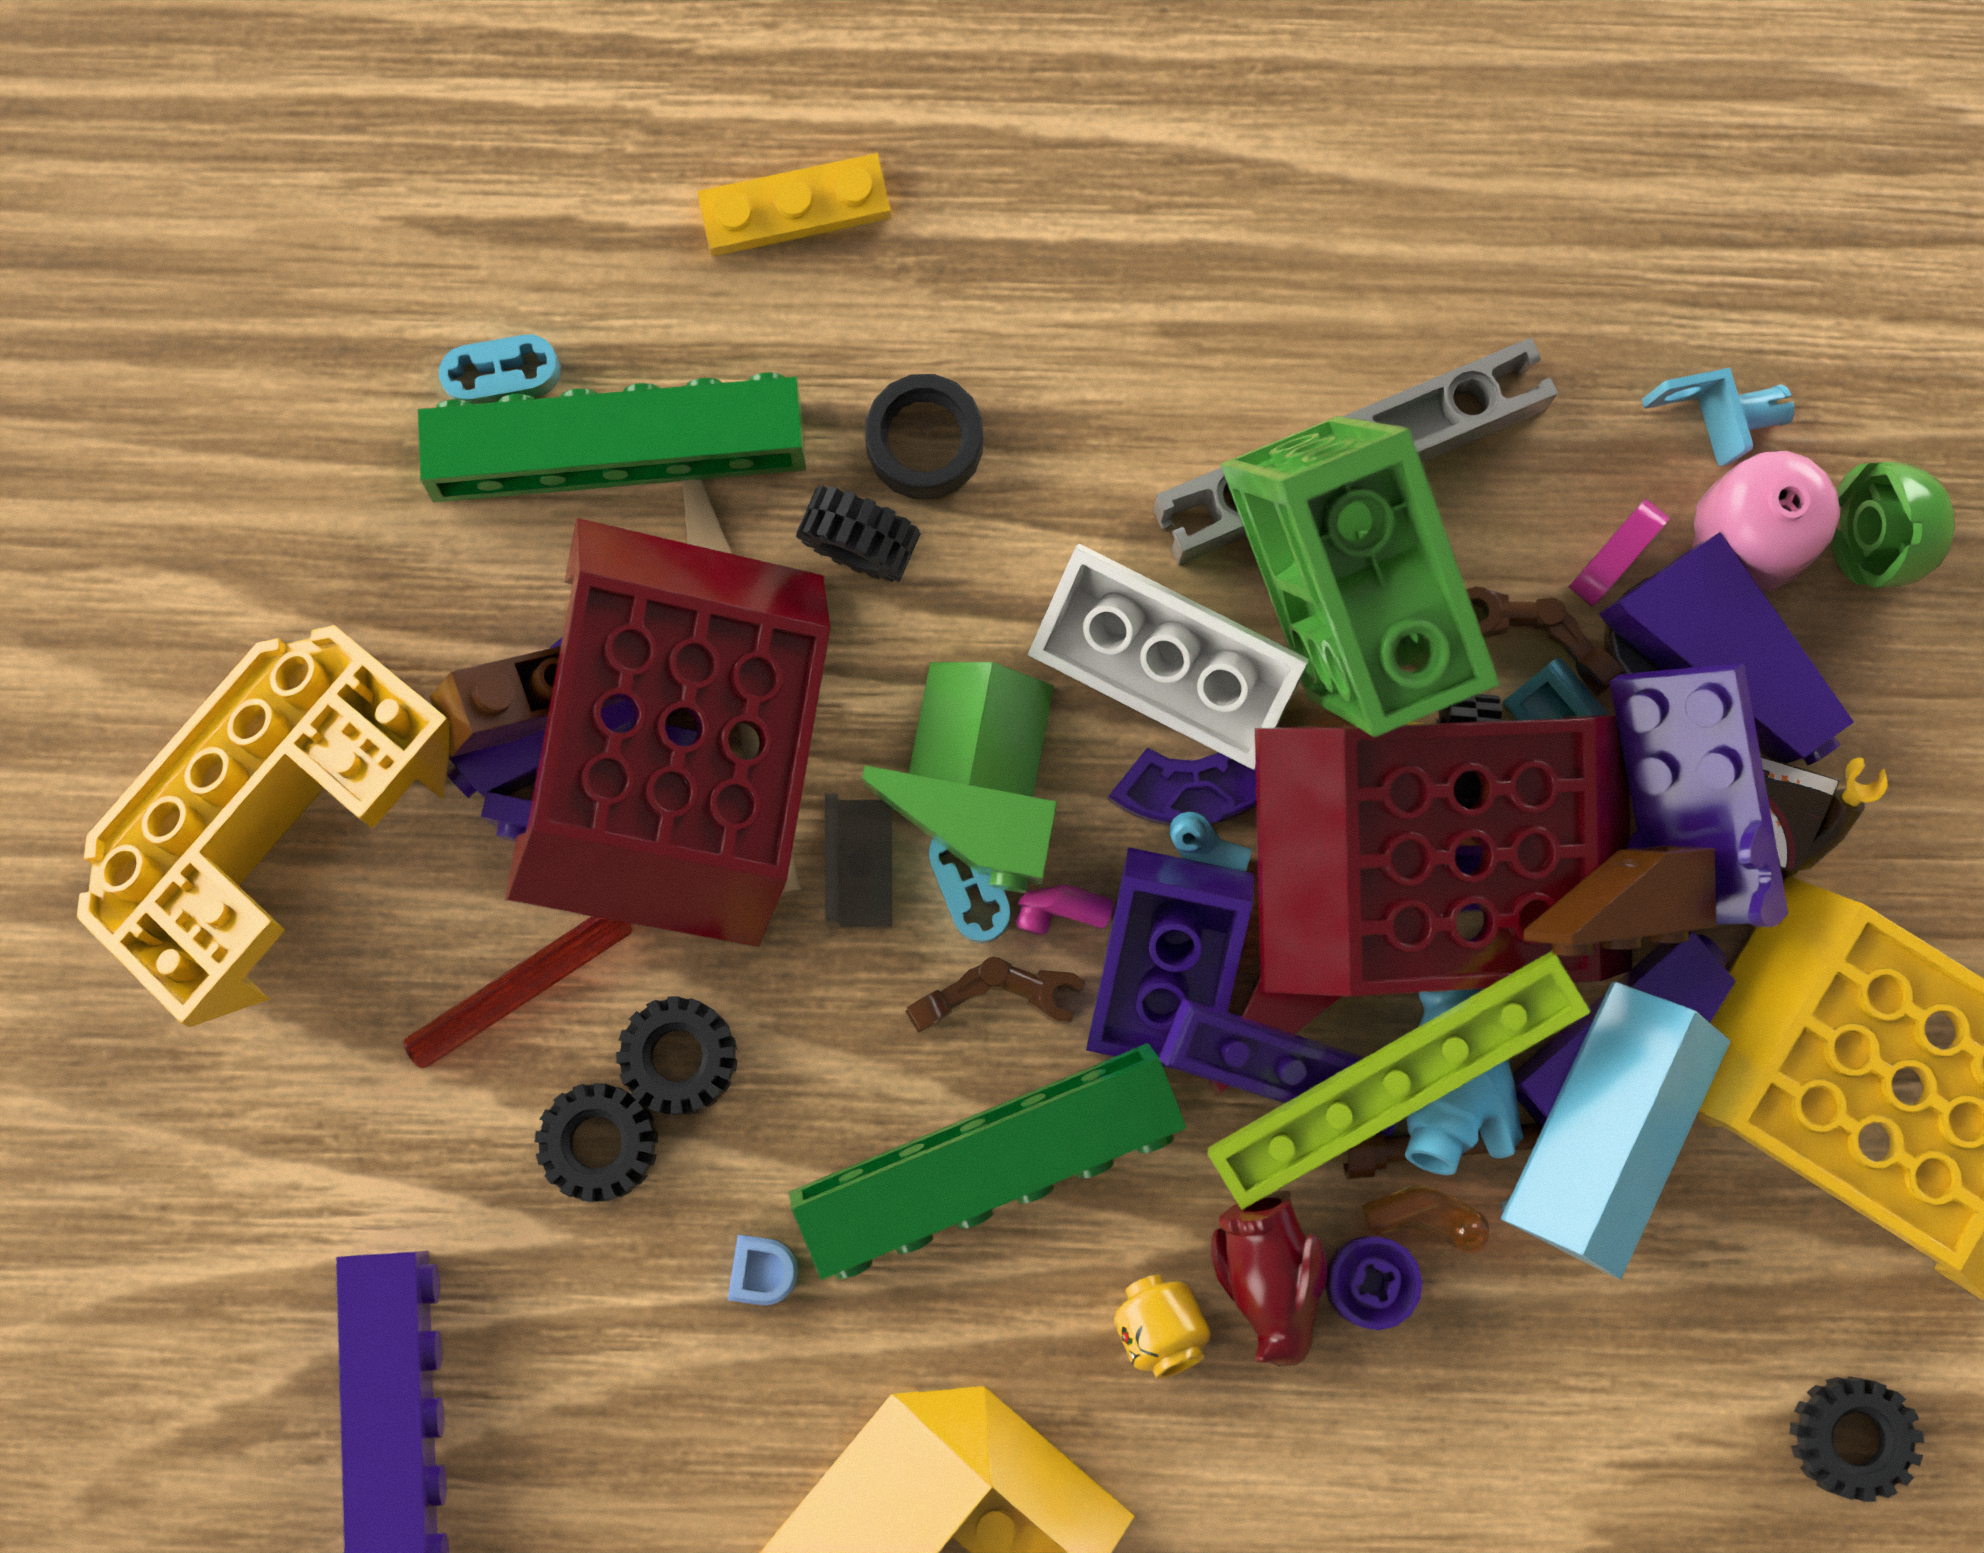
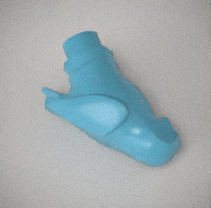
M1482 989L1419 992V998L1424 1008L1419 1027L1481 992ZM1508 1059L1407 1117V1126L1411 1138L1405 1156L1412 1164L1436 1174H1454L1462 1153L1470 1150L1478 1142V1130L1491 1157L1501 1159L1512 1156L1515 1153V1146L1519 1145V1141L1524 1136L1520 1125L1515 1083Z

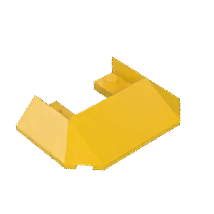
M335 625L312 630L311 638L291 643H284L280 638L256 643L87 835L84 859L91 863L92 866L89 891L79 895L78 920L182 1024L189 1028L271 1000L246 975L282 935L285 929L243 891L239 885L324 788L372 829L416 779L443 800L449 759V720Z
M984 1385L934 1391L892 1393L760 1553H939L951 1537L970 1553H1111L1135 1515Z

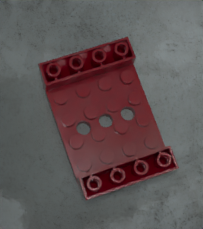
M578 518L575 521L564 583L572 584L527 831L516 837L505 900L759 947L788 879L831 629L824 576ZM608 697L623 698L631 705L634 712V721L627 732L616 733L604 725L601 718V708ZM673 710H682L689 713L696 722L697 735L689 746L674 744L666 734L665 722ZM735 724L749 725L758 735L759 749L752 759H741L730 749L728 736Z
M1616 714L1563 716L1560 719L1405 724L1376 737L1356 726L1255 728L1261 991L1268 993L1352 997L1484 989L1551 952L1552 943L1524 940V930L1614 853L1621 849H1627L1630 841L1629 783ZM1470 770L1479 778L1481 792L1478 800L1473 805L1464 808L1455 799L1454 784L1462 773ZM1474 837L1482 848V859L1479 866L1473 872L1464 874L1456 865L1455 852L1463 840ZM1475 903L1483 913V926L1475 937L1465 940L1457 930V917L1465 906ZM1601 942L1594 943V953L1590 955H1557L1573 983L1600 982L1633 970L1632 949H1605L1601 947Z

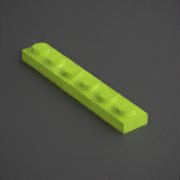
M1551 951L1208 1147L1207 1154L1241 1210L1589 1014L1590 1010L1556 954H1552Z

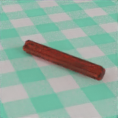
M597 917L586 919L406 1037L403 1041V1046L407 1055L418 1068L423 1069L431 1066L629 936L632 932L631 924Z

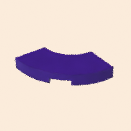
M1147 747L1110 793L1107 800L1120 809L1153 823L1170 826L1173 819L1179 814L1191 811L1206 816L1211 824L1234 818L1256 806V767L1253 770L1219 752L1193 761L1169 759Z

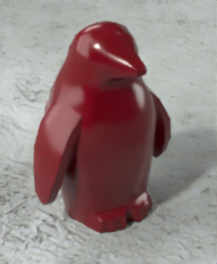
M1284 1190L1271 1193L1241 1210L1237 1203L1219 1216L1221 1228L1215 1229L1211 1239V1258L1218 1281L1257 1334L1256 1362L1271 1363L1276 1366H1296L1303 1362L1310 1352L1319 1298L1326 1283L1327 1265L1321 1240L1312 1234H1309L1307 1237L1305 1236L1292 1205L1291 1192Z

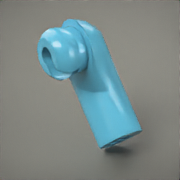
M1185 812L1173 819L1169 833L1174 846L1183 859L1246 871L1252 852L1251 848L1221 839L1206 816L1198 812Z

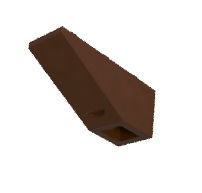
M561 646L450 672L430 696L433 707L449 720L450 757L509 743L545 730ZM608 697L604 701L602 708L622 702L624 699Z
M1658 845L1618 850L1524 930V940L1552 943V954L1561 956L1593 954L1594 943L1601 942V947L1605 949L1641 948L1643 936H1648L1649 941L1655 943L1689 941V930L1717 927L1715 848Z

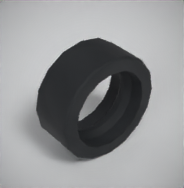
M911 374L890 383L873 400L865 420L867 456L876 476L892 491L912 499H939L959 490L975 474L983 454V418L973 397L957 382L936 374ZM917 402H933L945 407L956 417L961 428L962 442L957 455L947 466L933 472H916L904 467L893 457L888 446V430L893 418L904 407Z

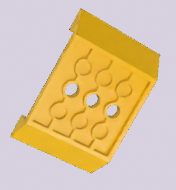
M1793 877L1784 878L1783 885L1788 915L1774 927H1754L1727 971L1736 982L1710 1024L1731 1042L1695 1119L1709 1128L1722 1126L1937 1261L1934 1267L1935 1271L1984 1301V979L1865 904ZM1935 1012L1946 1015L1952 1021L1955 1029L1953 1042L1948 1048L1943 1050L1934 1047L1925 1035L1926 1020ZM1903 1067L1916 1072L1922 1082L1921 1096L1912 1105L1901 1103L1892 1091L1893 1076ZM1870 1123L1881 1126L1886 1131L1890 1143L1887 1154L1876 1162L1868 1159L1859 1147V1134Z

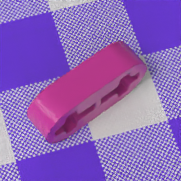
M1645 498L1572 581L1568 588L1593 607L1663 528L1670 517Z

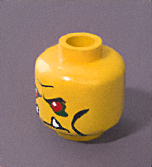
M1156 1274L1145 1277L1126 1288L1125 1292L1128 1300L1117 1309L1114 1316V1324L1129 1359L1135 1368L1143 1372L1153 1371L1157 1379H1163L1179 1374L1203 1360L1202 1349L1208 1343L1211 1331L1195 1294L1189 1285L1181 1281L1164 1283L1161 1275Z

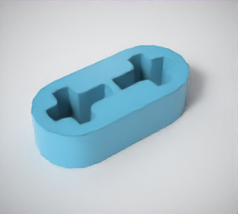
M519 335L462 345L452 349L443 357L439 366V379L443 389L451 399L465 400L472 404L493 403L511 394L539 397L548 393L556 386L560 378L561 365L553 347L544 338L537 335ZM528 353H535L540 362H547V364L537 367V377L533 379H526L522 370L505 371V369L524 365V355ZM467 364H474L479 373L495 371L494 374L475 378V388L471 390H465L460 381H454V378L463 376V366Z
M932 839L929 848L931 868L956 928L963 937L971 942L981 944L993 942L1002 936L1009 924L1010 907L1004 890L989 886L990 875L979 874L971 867L969 868L973 878L962 882L958 870L953 863L942 865L939 857L944 856L947 853V849ZM974 887L978 888L981 898L986 905L996 903L1000 909V912L992 916L993 927L986 931H982L978 923L967 925L963 918L964 915L971 912V902L966 891Z

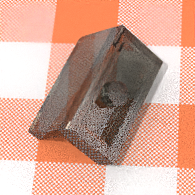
M825 793V923L829 929H893L892 808L881 799L840 800L838 793Z

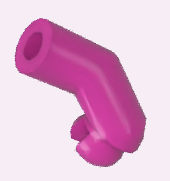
M1068 884L1027 891L1016 904L1021 908L1016 916L1015 923L1018 929L1036 935H1043L1049 931L1051 916H1064L1103 929L1111 918L1113 900Z

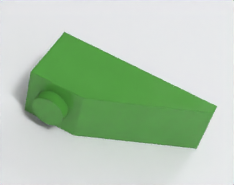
M864 765L862 780L866 789L977 873L990 875L989 886L1007 891L1026 893L1028 883L1042 885L1057 801Z

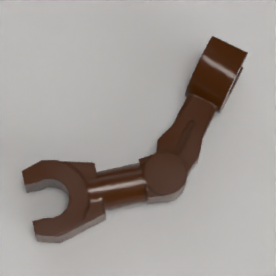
M1475 586L1466 589L1471 605L1481 607L1486 614V619L1478 622L1483 639L1506 633L1509 626L1534 627L1537 630L1547 631L1549 638L1562 646L1574 659L1578 674L1596 696H1599L1610 687L1609 681L1624 672L1618 662L1607 651L1600 647H1594L1582 634L1575 618L1566 611L1565 605L1559 599L1550 597L1537 599L1536 602L1509 601V595L1488 590L1487 588Z
M990 957L984 960L981 965L969 969L954 984L942 991L936 990L907 1007L905 1012L916 1031L920 1033L951 1014L952 1009L971 998L985 995L992 988L1000 991L1005 990L1029 999L1027 1005L1053 1023L1069 1024L1073 1019L1074 1012L1057 1007L1053 1000V992L1057 988L1066 987L1080 993L1083 990L1085 981L1071 972L1040 970L1036 975L1011 966L1012 964L998 957Z

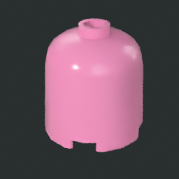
M1788 451L1759 453L1739 463L1723 475L1697 502L1695 508L1697 513L1694 519L1695 539L1692 543L1694 547L1721 532L1763 592L1773 591L1797 578L1819 557L1832 541L1840 517L1838 492L1828 474L1807 457ZM1779 494L1784 497L1783 500H1779Z

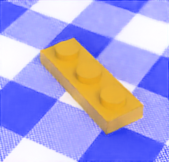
M878 153L697 191L712 257L892 219Z

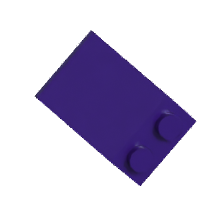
M1128 847L1086 1051L1118 1056L1149 1043L1160 1057L1183 998L1225 1012L1228 1011L1253 905L1254 873ZM1161 1061L1163 1067L1171 1068Z

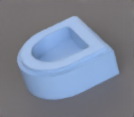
M739 1234L737 1236L728 1300L757 1305H771L785 1299L795 1288L799 1277V1265L793 1251L778 1240Z

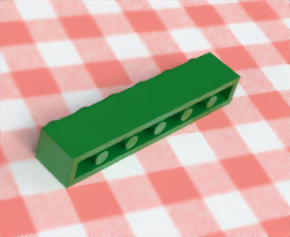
M773 372L753 375L748 381L722 383V381L714 378H698L689 381L686 386L660 388L649 383H638L627 386L621 392L597 393L590 389H572L562 393L561 397L535 399L525 394H511L500 398L498 402L472 404L465 400L452 399L438 403L435 408L418 409L420 480L433 503L806 470L802 407L797 377H784L779 373Z
M1147 1043L788 1191L791 1210L820 1280L833 1275L837 1279H847L864 1272L872 1265V1259L896 1250L898 1254H906L921 1249L933 1240L932 1234L953 1225H957L959 1229L979 1225L994 1214V1208L1016 1199L1021 1204L1039 1200L1053 1191L1054 1183L1076 1174L1078 1178L1082 1179L1099 1175L1114 1165L1113 1159L1136 1149L1138 1153L1157 1151L1174 1140L1173 1134L1187 1129L1159 1056Z

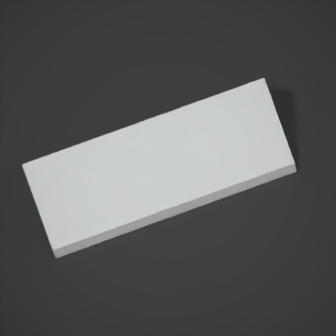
M1078 544L1072 553L1028 652V656L1253 770L1256 767L1255 728L1277 727L1309 661L1308 658L1081 544Z

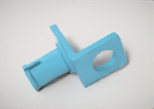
M1730 368L1664 381L1641 399L1644 409L1698 398L1714 455L1720 467L1730 465L1752 450L1753 442L1749 430L1790 424L1794 417V401L1777 405V400L1792 396L1786 386L1777 385L1770 389L1738 395Z

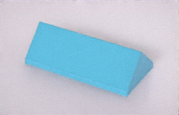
M1611 982L1501 1216V1220L1621 1280L1731 1041L1695 1010L1623 984Z

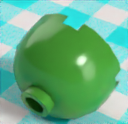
M1902 462L1859 464L1844 476L1836 490L1838 492L1839 507H1841L1839 517L1841 531L1836 528L1830 544L1837 565L1849 581L1856 585L1867 584L1871 588L1900 587L1917 583L1942 564L1950 551L1955 531V518L1949 494L1936 477L1915 465Z

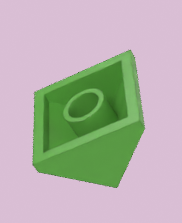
M930 662L908 774L1033 797L1054 685L994 662Z

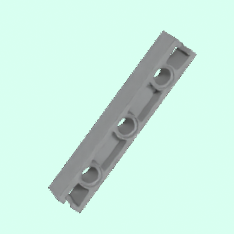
M1531 337L1342 417L1409 428L1419 459L1423 463L1546 411L1558 392L1550 377L1541 381L1537 387L1528 390L1527 393L1508 399L1501 395L1496 379L1515 370L1517 375L1522 374L1531 365L1540 362V354ZM1461 393L1472 395L1480 403L1482 413L1468 415L1461 412L1456 407L1453 396ZM1222 467L1161 492L1156 496L1153 511L1162 530L1173 526L1172 514L1199 505H1206L1209 508L1211 519L1214 524L1189 537L1184 527L1172 531L1174 541L1171 551L1178 566L1247 537L1239 513L1229 508L1224 501L1223 494L1230 489Z

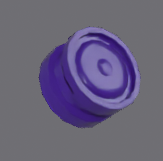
M1364 1236L1351 1239L1335 1250L1327 1264L1325 1289L1328 1301L1339 1316L1362 1328L1382 1330L1395 1327L1411 1316L1420 1301L1423 1281L1418 1263L1408 1249L1392 1239Z

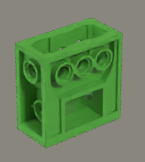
M1336 416L1220 464L1288 648L1309 659L1300 679L1308 699L1376 737L1500 685L1409 428ZM1398 665L1402 667L1411 665L1415 667L1416 670L1404 671Z

